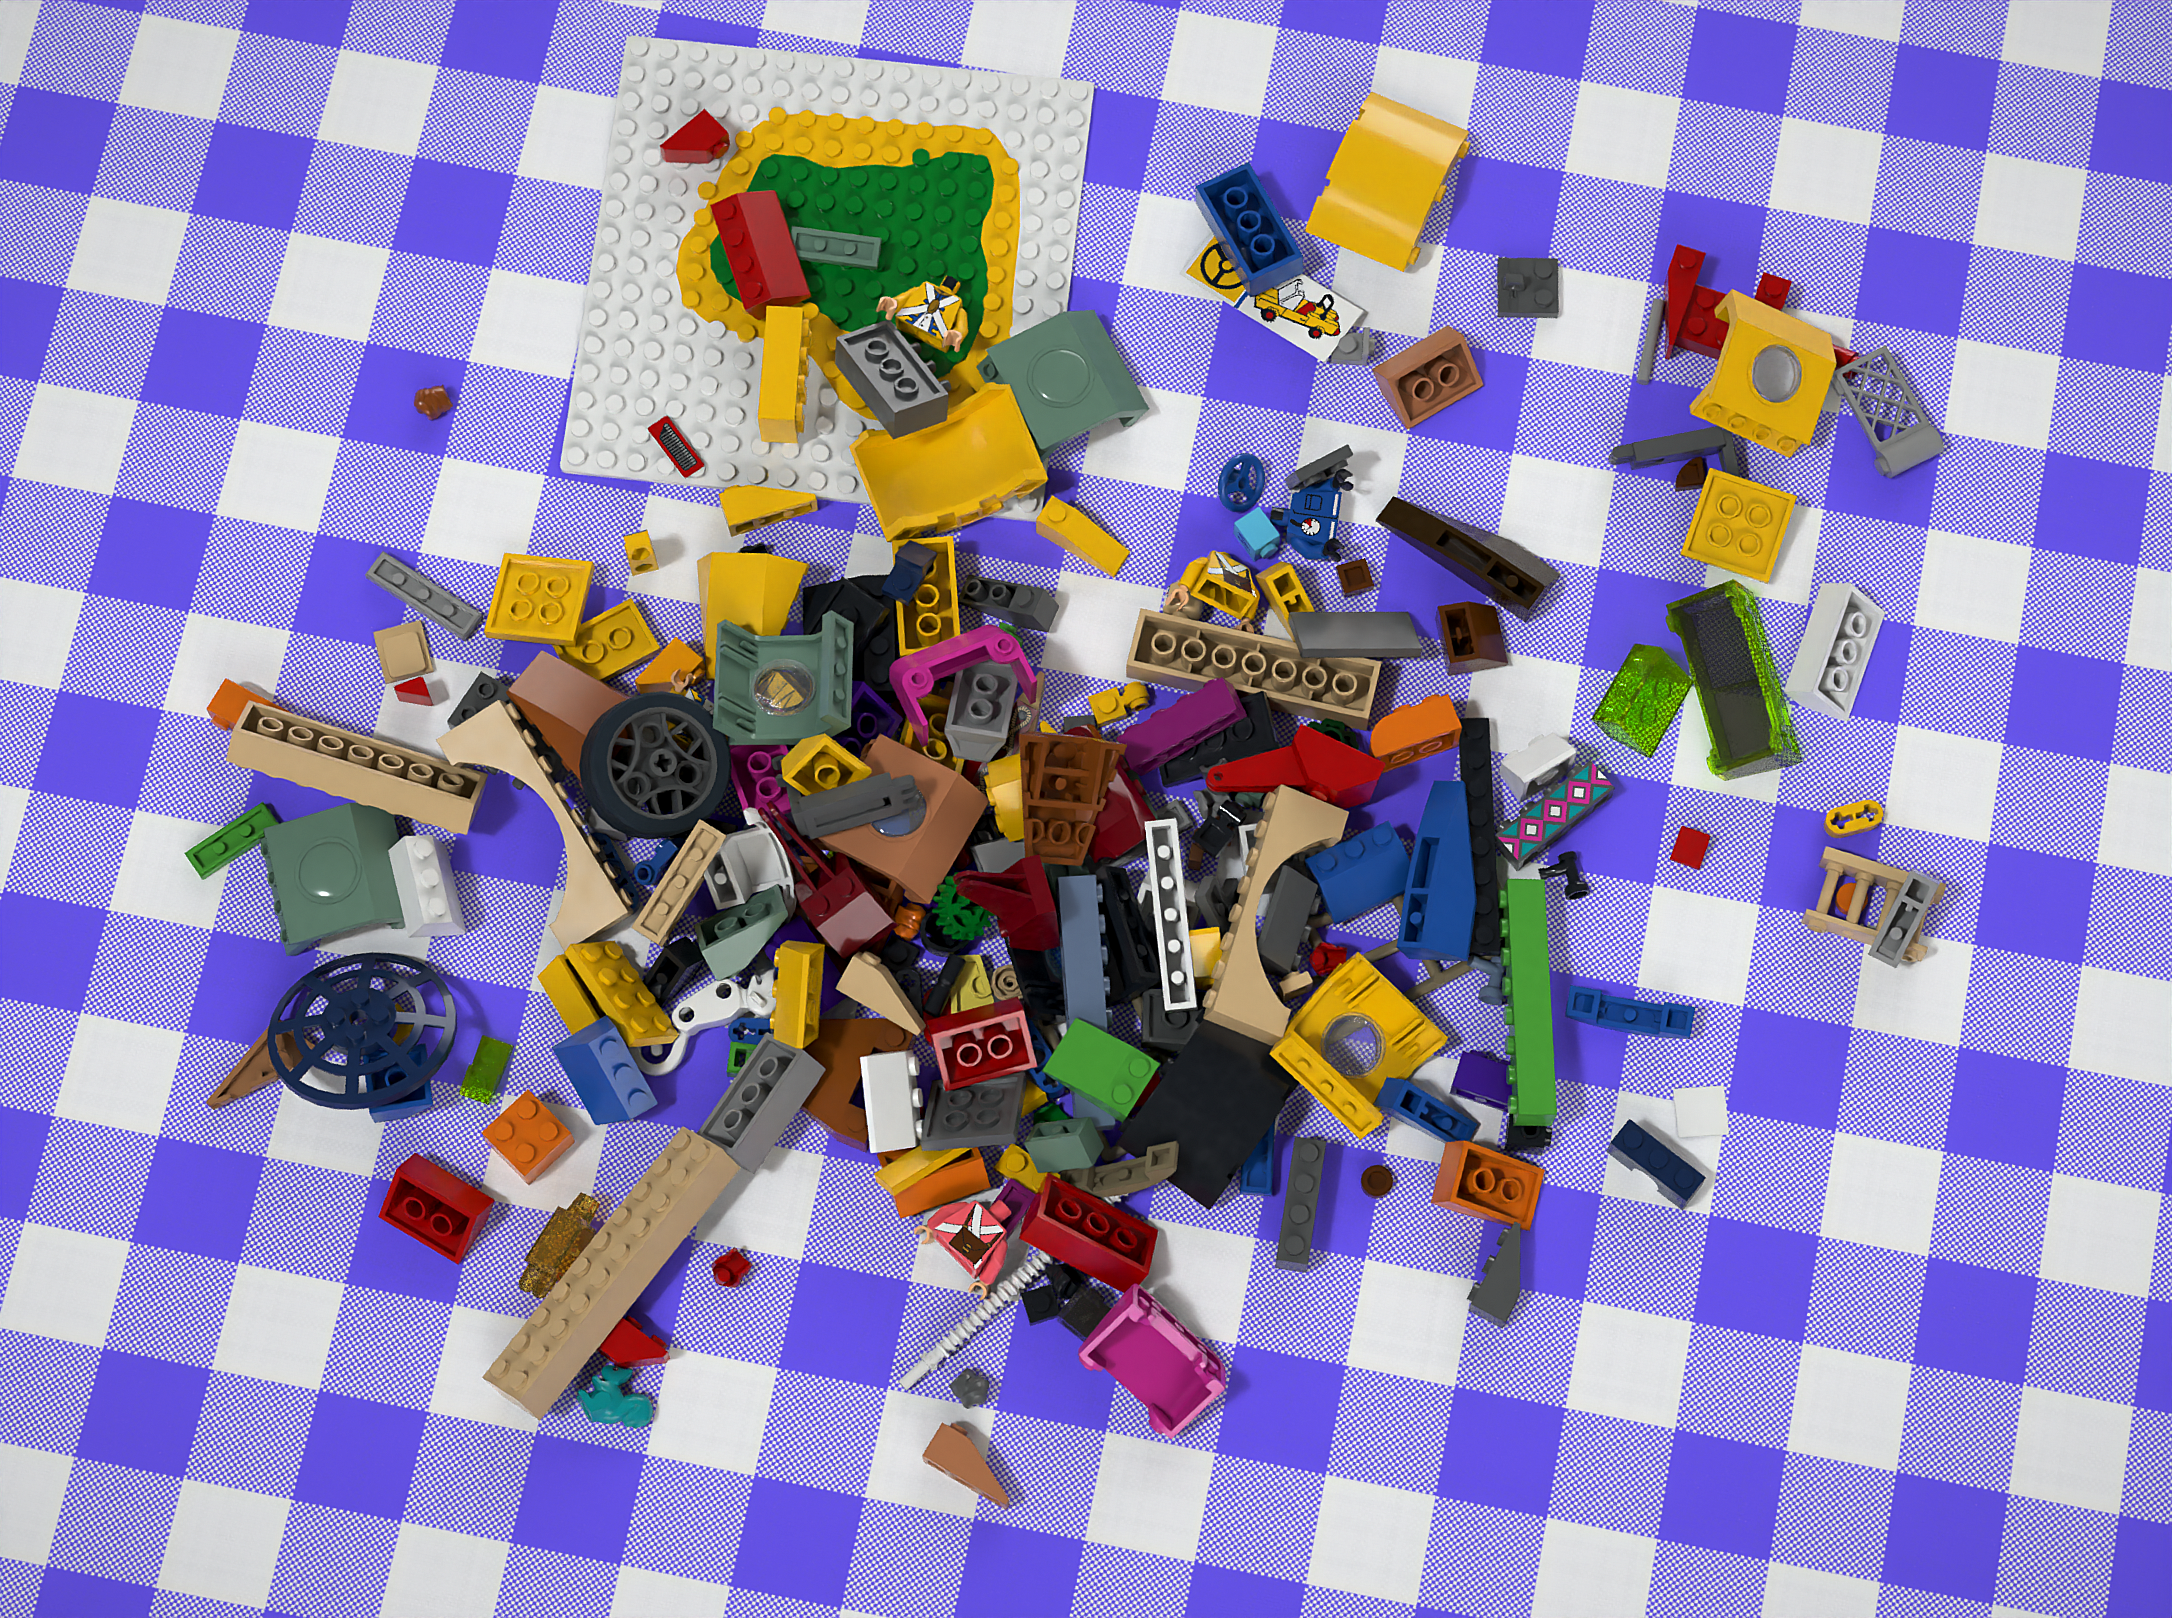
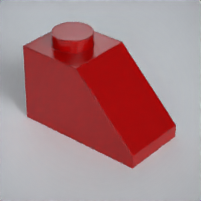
M704 109L660 145L662 159L668 163L709 164L715 158L719 159L724 156L730 146L729 133Z

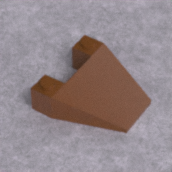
M887 1018L819 1019L818 1038L802 1050L808 1053L826 1070L800 1109L837 1141L867 1153L870 1144L866 1110L852 1105L863 1081L860 1057L875 1053L913 1050L917 1041L916 1035Z

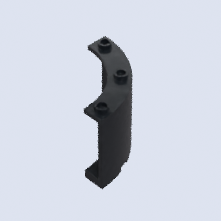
M1204 1007L1195 1019L1199 1023L1198 1027L1175 1060L1169 1057L1159 1071L1163 1075L1160 1082L1134 1117L1128 1114L1118 1128L1122 1135L1116 1144L1135 1158H1140L1147 1155V1147L1177 1141L1179 1144L1177 1169L1166 1180L1210 1210L1230 1184L1234 1174L1246 1162L1286 1104L1285 1101L1300 1082L1269 1054L1274 1045L1271 1046L1203 1019L1206 1010Z

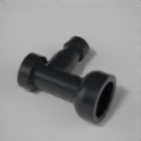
M1574 851L1560 854L1558 856V864L1538 869L1541 879L1545 880L1550 877L1566 874L1568 885L1565 887L1564 893L1567 900L1580 899L1590 894L1588 884L1580 880L1575 863L1577 855Z

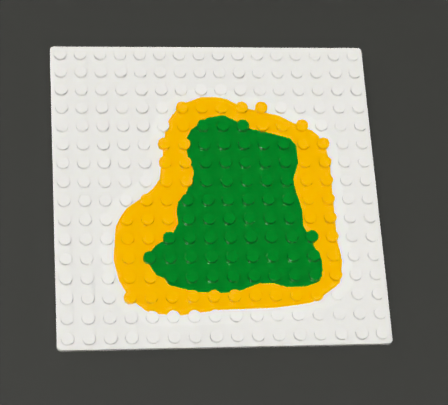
M642 36L627 37L560 461L561 471L568 474L722 490L733 485H740L741 487L754 485L813 493L816 499L872 505L849 446L859 438L858 435L868 429H875V431L885 430V428L835 365L836 337L887 320L885 318L886 311L876 312L882 297L893 298L913 287H920L925 281L939 287L945 276L955 278L961 284L955 295L962 299L963 309L967 313L968 334L961 342L959 352H955V346L950 345L947 353L898 329L909 344L915 342L920 344L921 353L918 356L924 363L929 361L935 363L936 372L932 374L939 382L943 380L950 382L951 390L947 392L949 409L977 393L979 388L986 384L976 367L988 355L986 349L1062 312H1066L1094 84L1089 81ZM704 109L729 133L730 146L724 156L719 159L715 158L709 164L668 163L662 159L660 145ZM775 190L790 234L792 226L878 237L882 240L878 270L800 260L812 297L790 306L803 307L805 319H810L811 348L808 349L807 357L809 359V376L805 377L807 403L803 405L805 430L804 433H799L798 443L761 441L758 409L766 318L758 321L745 311L710 205L736 193ZM895 313L893 315V318L891 319V322L896 327ZM664 416L669 417L704 463L701 469L687 478L683 477L648 431L649 426ZM1049 457L1042 463L1046 474L1048 471ZM1046 482L1021 499L1015 495L1002 502L1004 508L987 517L1036 522L1037 517L1043 510Z

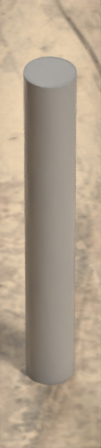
M1658 298L1653 299L1637 377V383L1641 385H1648L1665 304L1664 300Z

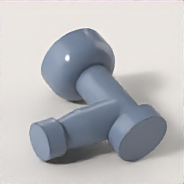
M1472 954L1468 959L1467 965L1490 975L1488 985L1480 989L1478 999L1486 1004L1502 1005L1504 996L1500 986L1506 967L1501 966V960L1498 956L1492 957L1490 962L1479 959L1478 956Z

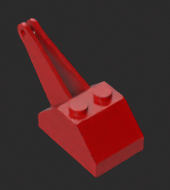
M1300 724L1290 746L1214 766L1208 771L1206 785L1213 792L1268 793L1273 792L1282 784L1344 810L1370 801L1386 763Z

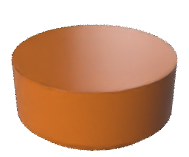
M1856 883L1844 884L1836 894V906L1845 915L1848 913ZM1866 894V898H1865V901H1864V904H1863L1862 911L1864 910V908H1865V906H1866V904H1867V902H1868V895H1867V894Z

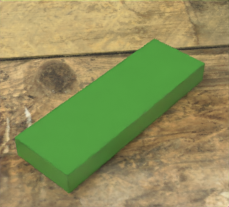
M261 802L184 854L201 879L204 880L261 843V840L265 837L263 828L277 825L278 822L264 802Z

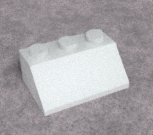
M433 835L404 836L388 852L408 938L464 935L466 928L446 845Z
M913 1050L875 1053L860 1057L870 1153L912 1148L921 1145L920 1138L924 1120L920 1118L919 1107L923 1105V1095L921 1089L917 1088L916 1075H919L920 1067L917 1056H914Z

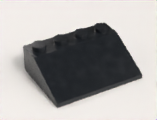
M862 575L847 578L890 609V612L852 667V681L864 682L886 703H893L897 699V695L889 680V670L892 663L896 661L895 600L881 592L889 575ZM838 581L803 588V634Z

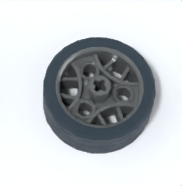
M662 691L640 694L616 704L603 713L589 729L582 745L579 767L583 790L588 802L597 815L619 832L630 837L650 840L668 838L693 829L699 819L702 821L708 819L723 801L730 783L732 763L730 747L725 734L713 728V715L699 703L683 695ZM666 721L675 724L676 726L673 727L671 730H668ZM645 727L650 728L654 733L652 743H648L643 739L642 731ZM624 728L628 739L618 737ZM680 730L686 733L691 740L690 745L685 751L672 738ZM614 745L628 747L625 765L611 759ZM695 750L698 755V759L691 756ZM681 767L689 770L691 774L689 783H685L680 779L679 771ZM612 769L619 772L615 779L612 775ZM630 779L636 780L639 784L640 789L637 795L630 793L627 784ZM670 792L672 814H661L655 794ZM681 794L690 798L685 806H682ZM644 802H646L649 813L639 809Z

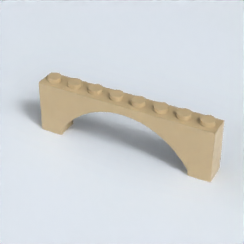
M497 700L436 739L453 767L460 768L465 764H473L505 771L534 789L553 812L565 841L567 880L560 910L556 920L549 927L565 952L570 944L588 943L632 915L634 912L630 905L633 904V900L625 888L619 889L614 880L617 878L615 870L608 861L605 863L602 861L598 854L601 851L598 842L592 835L587 836L582 828L585 824L582 816L577 809L571 810L566 802V799L569 798L568 793L560 782L555 783L549 774L553 771L551 765L543 755L541 757L538 756L534 749L537 743L527 729L523 731L518 723L521 717L512 703L507 705L506 702Z
M1282 784L1273 792H1268L1263 801L1264 817L1263 820H1259L1255 828L1254 837L1257 838L1255 847L1250 849L1245 861V865L1249 867L1246 876L1244 875L1241 878L1237 887V893L1240 894L1238 903L1233 905L1229 914L1228 921L1232 922L1229 932H1226L1220 944V950H1223L1221 960L1216 962L1211 974V978L1215 980L1212 989L1207 991L1203 1000V1007L1206 1008L1203 1019L1271 1046L1283 1038L1291 1009L1284 1007L1273 991L1260 962L1255 933L1256 913L1260 897L1271 875L1284 861L1306 850L1320 846L1330 848L1338 843L1342 838L1349 814L1346 810Z

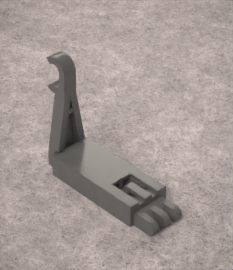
M1719 426L1616 446L1608 457V461L1612 465L1630 462L1631 470L1718 453L1722 472L1740 477L1732 433L1726 429L1722 430Z
M780 755L771 760L775 770L779 771L782 769L781 760L786 755ZM890 772L804 797L800 791L783 779L782 774H778L775 777L778 787H786L798 833L801 836L809 834L810 840L901 814V810L917 806L921 803L915 779L912 775L891 779Z

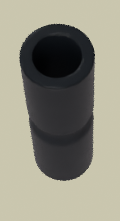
M949 954L938 976V982L934 985L924 1005L923 1011L936 1018L941 1016L951 995V990L956 985L966 964V960L955 954Z

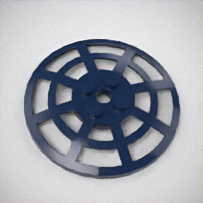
M370 952L353 954L332 960L315 968L289 988L272 1014L268 1028L267 1046L270 1060L279 1079L289 1090L302 1099L332 1109L357 1110L373 1108L391 1103L410 1094L436 1074L446 1061L454 1045L457 1033V1013L453 997L445 982L424 964L411 958L391 953ZM376 962H389L410 967L421 973L406 979L394 972L374 969ZM362 963L361 969L338 974L324 982L318 979L322 975L338 968ZM359 977L357 988L340 994L331 987L344 980ZM372 977H380L397 983V985L385 992L370 988ZM431 980L436 984L443 997L445 1017L426 1014L424 1000L416 987ZM307 986L313 990L301 1003L294 1019L278 1023L287 1005L303 988ZM408 992L414 1001L416 1013L397 1012L393 1000ZM319 995L329 1001L322 1014L305 1016L309 1007ZM358 1018L367 1019L362 1025L352 1024ZM398 1024L414 1025L410 1035L399 1047L392 1040L398 1029ZM321 1026L324 1038L315 1047L310 1049L305 1041L303 1029ZM424 1027L444 1029L434 1052L425 1063L418 1067L407 1054L418 1043ZM294 1031L296 1046L303 1059L290 1072L279 1055L276 1035ZM332 1048L338 1053L348 1055L347 1065L334 1064L321 1057ZM381 1048L388 1054V1056L375 1062L360 1065L362 1055L376 1052ZM395 1063L408 1075L401 1081L388 1087L359 1093V1076L382 1071ZM312 1066L328 1074L346 1076L345 1094L322 1091L305 1084L300 1079Z

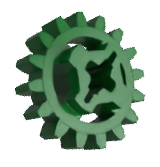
M946 876V885L937 886L941 892L940 896H933V900L938 902V907L934 908L932 912L940 915L936 925H945L942 933L952 935V939L974 940V936L984 935L982 927H991L988 917L995 915L968 898L958 895L956 891L957 885L953 881L954 876Z

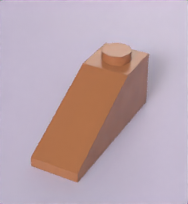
M942 1422L922 1455L923 1462L1007 1510L1010 1505L1009 1498L971 1439L966 1437L968 1432L957 1424L951 1423L948 1426Z

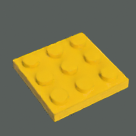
M1709 468L1680 556L1768 584L1797 496Z
M504 553L484 629L486 638L575 647L595 569L593 561Z

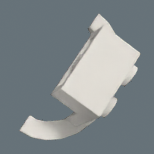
M751 807L746 808L743 813L747 824H755L758 827L727 834L725 841L703 875L717 910L745 904L753 893L764 891L777 884L779 887L782 886L784 901L789 913L784 920L785 924H787L795 911L797 894L794 888L796 882L789 855L773 831L762 819L758 810Z

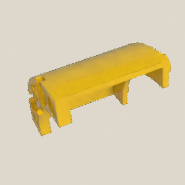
M1371 91L1360 107L1358 119H1353L1325 177L1331 181L1329 186H1325L1322 195L1317 197L1305 232L1404 272L1409 264L1414 265L1421 251V248L1417 247L1435 203H1441L1447 190V186L1444 184L1457 161L1460 158L1465 159L1471 143L1466 140L1470 131Z
M989 382L982 385L977 393L948 409L947 421L894 440L886 429L877 431L875 429H868L858 435L859 438L849 446L887 542L917 539L921 537L920 532L935 529L936 533L940 534L970 524L1003 509L1004 505L1002 502L1015 495L1021 499L1049 480L1010 384Z

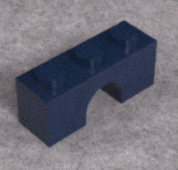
M1631 1119L1626 1122L1610 1142L1607 1149L1608 1154L1630 1171L1635 1168L1649 1176L1657 1184V1191L1681 1210L1685 1208L1701 1188L1706 1178Z

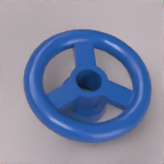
M1250 453L1235 455L1224 465L1218 480L1219 499L1222 505L1231 512L1239 513L1250 509L1256 504L1263 492L1265 471L1261 461L1255 455ZM1242 463L1240 469L1235 468L1238 464ZM1251 465L1256 472L1254 490L1249 485L1250 479L1248 477ZM1239 491L1245 495L1247 500L1237 504L1232 502L1228 495Z

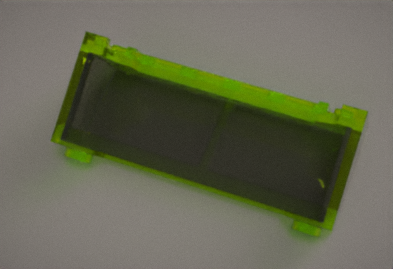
M1733 579L1667 604L1666 607L1669 615L1665 617L1666 623L1672 633L1676 632L1681 637L1713 749H1710V756L1706 758L1710 772L1727 781L1790 767L1803 762L1753 592Z

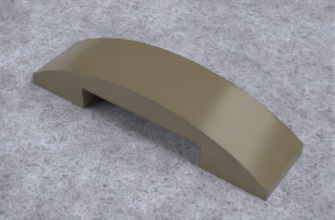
M1177 1141L1147 1147V1155L1140 1158L1098 1167L1093 1165L1087 1169L1063 1170L1060 1173V1179L1094 1197H1109L1136 1192L1165 1180L1176 1171L1179 1144Z

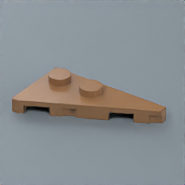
M269 1026L206 1101L210 1108L215 1110L279 1079L270 1060L267 1046ZM294 1031L276 1035L279 1055L290 1072L303 1059L296 1046ZM305 1039L310 1049L315 1047L314 1044Z

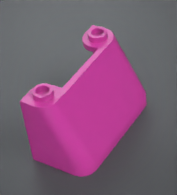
M1133 1284L1122 1295L1078 1349L1079 1360L1089 1371L1095 1369L1099 1372L1103 1369L1107 1370L1148 1408L1150 1417L1148 1422L1157 1433H1164L1170 1439L1174 1438L1226 1389L1225 1366L1219 1357L1138 1284Z

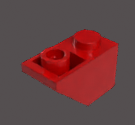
M629 1315L625 1319L623 1317L596 1350L621 1369L664 1364L670 1359L668 1352L665 1350L668 1345L654 1334L649 1338L640 1330L643 1326Z

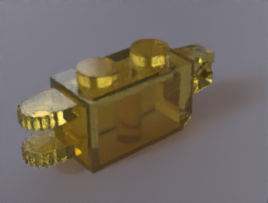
M580 1192L567 1210L559 1206L557 1207L524 1259L528 1266L524 1270L522 1277H520L518 1284L520 1290L527 1293L532 1291L533 1296L544 1299L555 1283L559 1282L597 1234V1231L590 1225L600 1205L594 1198Z

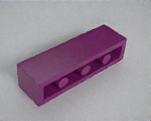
M1223 677L1220 679L1215 678L1206 682L1199 691L1181 696L1177 703L1171 707L1155 711L1151 714L1150 719L1143 723L1127 727L1124 730V734L1116 739L1118 743L1127 744L1124 756L1130 769L1143 776L1247 717V714L1233 685Z

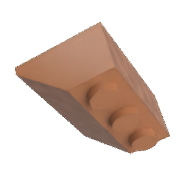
M1448 325L1372 369L1382 395L1406 429L1415 426L1484 386L1464 335Z

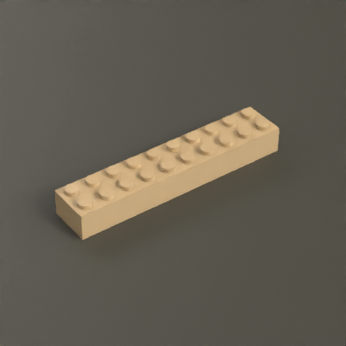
M683 1126L482 1378L504 1398L540 1421L739 1171L740 1167L721 1147Z

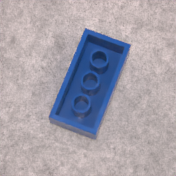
M1249 162L1195 186L1196 204L1250 298L1304 273L1303 255Z

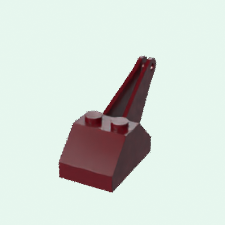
M771 800L768 801L766 804L772 814L819 865L818 868L810 872L775 820L763 807L758 809V813L773 831L803 877L801 881L794 885L799 904L815 928L845 961L850 962L859 951L863 953L899 925L853 858L840 852L829 858L806 835L801 836L796 825Z
M1039 854L1018 860L1002 873L967 870L957 873L953 877L954 884L957 885L956 891L958 895L968 898L1001 918L997 920L1001 938H1008L1010 948L1045 951L1060 947L1056 908Z

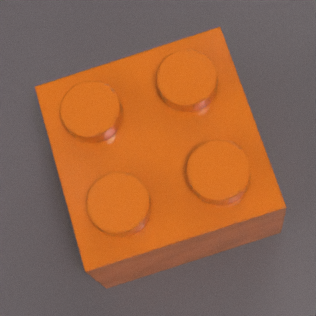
M528 1089L481 1132L485 1142L528 1185L575 1143L572 1133Z

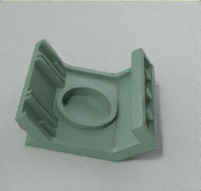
M1094 310L1062 312L986 349L988 355L976 366L985 383L1010 384L1042 463L1060 445L1115 418H1119L1123 427L1132 426L1149 410L1147 403Z
M347 803L263 828L265 837L261 840V854L266 862L268 871L267 881L272 889L274 912L278 916L281 929L280 940L285 947L286 956L299 955L318 939L369 924L390 923L392 929H403L406 927L388 852L399 841L393 814L370 805Z

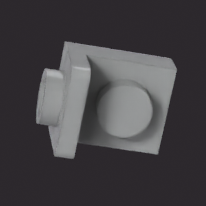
M1364 327L1363 333L1347 332L1345 336L1340 338L1338 346L1331 353V364L1367 366L1368 355L1374 356L1375 338L1369 337L1370 327Z

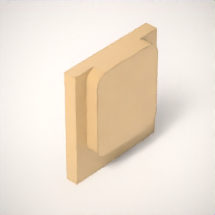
M421 620L373 632L386 684L434 672Z

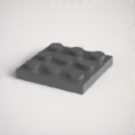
M1025 1072L1012 1073L950 1091H945L942 1079L932 1080L920 1138L922 1151L1016 1144L1027 1086Z

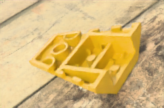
M711 552L697 560L707 680L715 681L717 624L726 619L754 635L780 636L781 631L786 629L789 621L788 613L793 601H797L801 591L799 585L803 575L808 573L809 564L767 553Z

